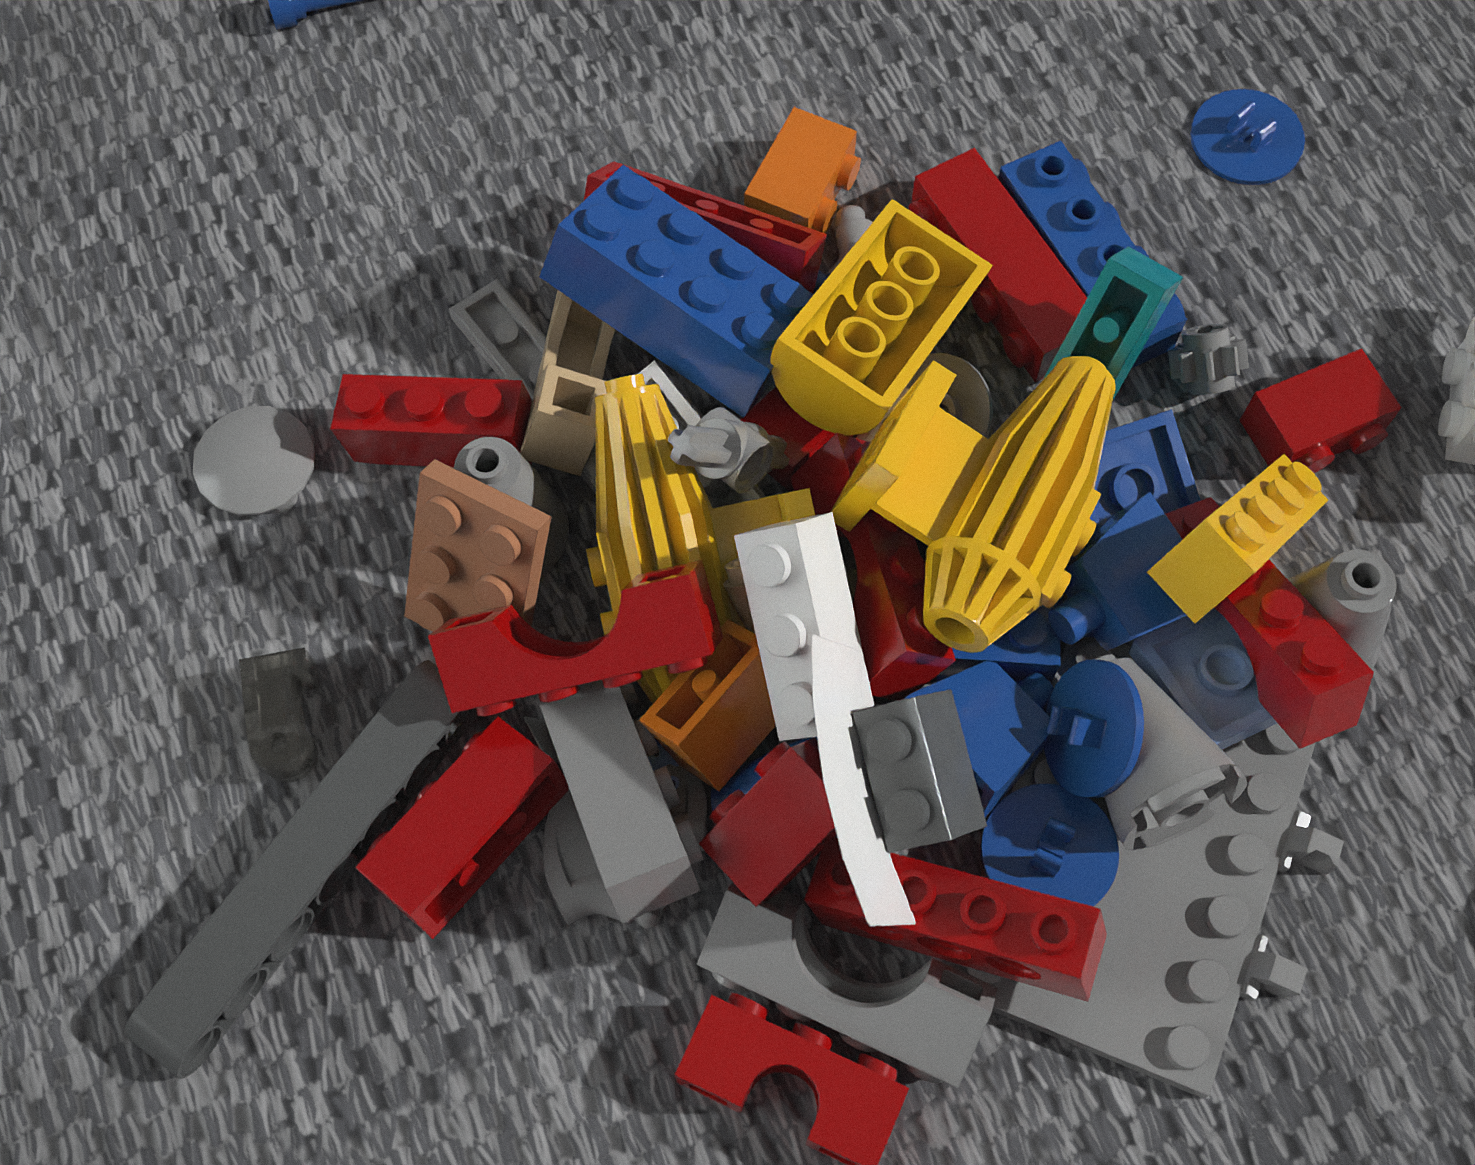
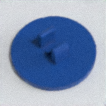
M1235 89L1224 91L1211 97L1198 109L1191 125V143L1199 160L1214 174L1239 184L1260 185L1281 179L1297 165L1305 145L1302 124L1293 110L1276 97L1256 90Z
M1090 659L1081 661L1062 675L1050 695L1045 712L1050 716L1046 732L1052 735L1045 745L1044 751L1054 778L1066 791L1079 797L1099 798L1117 790L1126 781L1135 767L1143 742L1144 713L1137 687L1124 669L1115 663L1104 660Z
M1034 784L1012 792L993 809L986 822L987 826L983 829L980 846L981 861L985 875L989 879L1093 907L1107 894L1115 880L1119 865V846L1110 820L1090 798L1073 795L1061 785Z

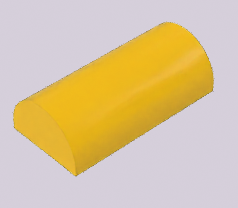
M891 199L777 339L771 353L770 363L774 365L771 372L780 394L795 412L823 430L844 435H858L874 429L893 406L993 265Z

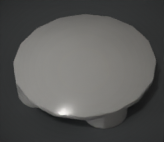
M271 406L244 407L223 415L204 432L194 451L192 473L204 499L218 509L238 516L263 515L268 512L281 514L289 511L296 504L298 494L304 489L314 470L315 446L307 427L290 412Z

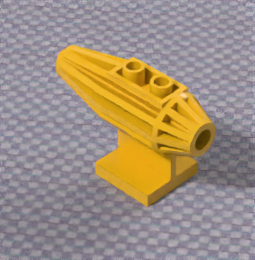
M1069 356L1058 361L1053 370L989 439L939 407L956 374L933 360L883 420L830 511L833 512L835 523L850 532L864 515L872 509L928 545L925 556L923 622L927 630L936 639L949 647L970 653L985 650L1041 605L1048 609L1055 605L1071 580V574L1065 571L1071 555L1076 556L1086 546L1097 525L1096 522L1090 519V516L1101 496V493L1095 490V484L1116 390L1113 376L1100 361L1092 357Z
M643 374L629 375L605 381L606 394L594 398L596 430V537L598 546L586 549L594 588L607 585L613 610L600 613L604 635L611 631L616 621L622 589L638 574L701 559L720 627L727 620H730L746 629L723 586V583L728 579L725 565L739 558L734 535L774 523L815 516L810 489L795 490L712 508L694 466L679 465L670 458L673 446L667 440L671 432L677 429L660 391L659 384L645 385ZM666 665L642 670L643 677L637 680L652 704H654L680 673L671 674L668 672Z

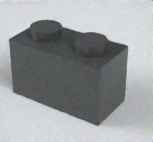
M952 689L915 696L853 713L888 853L952 840L987 826Z

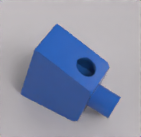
M1151 492L1114 514L1090 538L1081 552L1069 559L1065 571L1071 574V580L1065 590L1068 599L1048 612L1051 628L1066 644L1072 645L1092 632L1100 646L1108 651L1187 616L1147 573L1150 568L1183 540Z
M984 661L915 691L904 698L907 699L952 689L985 817L1032 766L1052 734L1046 732L1050 716L1045 711L1054 689L1046 677L1036 672L1028 674L1016 683L997 663Z

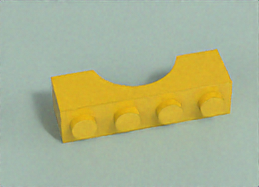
M1283 454L1208 516L1150 568L1147 573L1194 623L1198 622L1252 576L1328 501L1321 492L1322 486L1319 479L1307 466L1296 461L1292 463Z

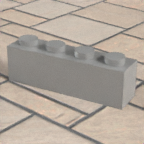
M602 680L578 685L580 690L577 693L552 702H540L539 695L536 694L605 890L621 923L701 891L691 865L704 859L688 820L676 825L674 824L669 809L681 805L668 769L664 766L653 771L648 757L660 752L655 738L639 721L642 716L632 719L628 710L629 706L639 703L633 684L604 688Z

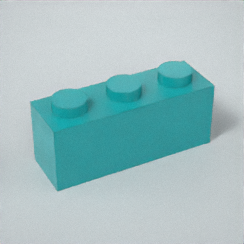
M1129 246L1111 256L1044 378L1053 370L1058 361L1065 357H1092L1100 361L1113 376L1116 384L1114 399L1181 283L1183 276Z

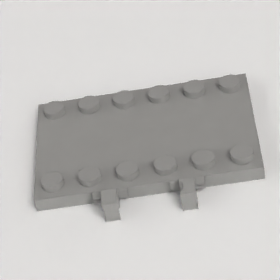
M1083 637L1072 645L1065 643L1060 656V667L1051 684L1055 687L1062 675L1081 661L1096 659L1108 654L1114 655L1116 659L1127 657L1133 660L1129 654L1131 647L1122 644L1107 651L1100 646L1096 638ZM1278 723L1223 749L1240 767L1246 778L1247 786L1233 803H1230L1225 793L1211 802L1209 806L1215 814L1213 818L1177 838L1146 848L1141 838L1137 837L1134 841L1133 850H1126L1121 840L1117 837L1119 846L1117 874L1107 894L1094 906L1101 909L1107 936L1088 1002L952 962H948L947 965L998 988L993 1012L1200 1098L1209 1097L1239 997L1255 1001L1260 989L1287 1000H1291V997L1301 993L1308 968L1278 954L1265 952L1268 937L1258 933L1277 871L1285 873L1290 868L1291 861L1323 874L1332 872L1338 865L1344 841L1316 828L1308 827L1311 816L1296 810L1316 743L1299 749ZM1044 749L1032 766L1012 787L1010 794L1020 788L1034 784L1060 785L1049 768ZM1105 797L1090 798L1102 809L1112 824ZM982 868L980 876L987 878Z

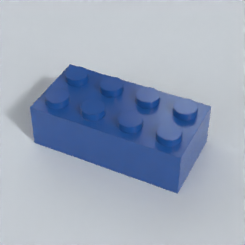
M622 165L558 224L539 276L743 418L774 382L771 372L774 365L770 363L777 339L814 295L800 283L781 273L755 255L750 249L702 219L700 215L689 210L625 165Z

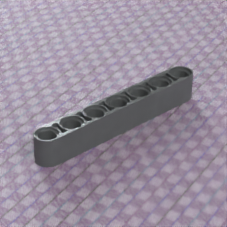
M430 660L423 661L407 675L130 1016L125 1026V1036L177 1078H186L202 1065L254 997H256L298 944V940L302 939L343 887L342 885L355 872V867L367 855L373 841L390 828L477 718L476 708L451 713L436 664Z

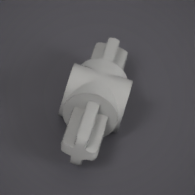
M723 407L709 411L696 426L689 425L685 430L674 429L667 440L673 446L670 458L676 464L694 466L701 475L707 478L721 479L738 493L751 490L763 479L766 473H770L773 468L784 469L789 462V458L784 454L787 442L783 438L768 435L761 426L755 423L743 422Z

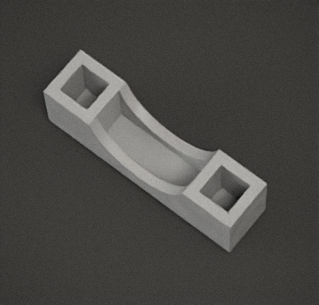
M734 883L726 890L696 964L711 971L714 979L727 988L736 991L751 990L774 1001L776 1007L782 1013L793 1019L804 1022L815 1020L838 1031L840 1037L856 1049L865 1052H876L878 1050L904 1062L909 1072L924 1081L931 1083H941L944 1081L959 1088L991 1016L998 989L934 958L914 974L894 982L868 983L850 978L826 962L814 946L807 929L804 898L783 889L780 893L755 907Z

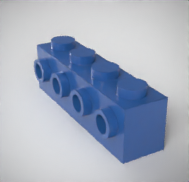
M1061 140L1000 167L999 181L1086 297L1089 296L1111 256L1129 246L1149 257L1142 247L1135 246L1121 226L1119 215L1114 206L1107 201H1103L1091 184L1085 165L1079 159L1072 157ZM1175 293L1132 368L1168 350L1174 349L1187 320L1182 303Z

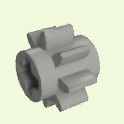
M1207 324L1188 328L1181 332L1182 343L1178 344V348L1168 350L1171 379L1181 378V383H1188L1190 394L1206 395L1230 390L1235 387L1234 376L1240 375V370L1249 368L1246 339L1235 340V335L1229 336V328L1226 324Z

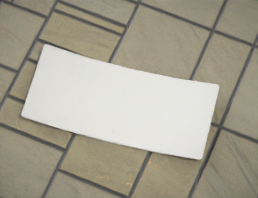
M813 634L811 636L812 698L823 782L844 863L870 926L915 925L916 920L910 910L891 855L887 851L853 717L854 712L863 710L860 650Z

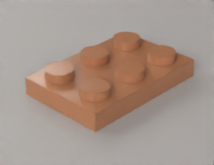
M434 459L419 475L404 617L418 623L427 630L435 631L450 619L512 605L524 621L532 627L551 516Z

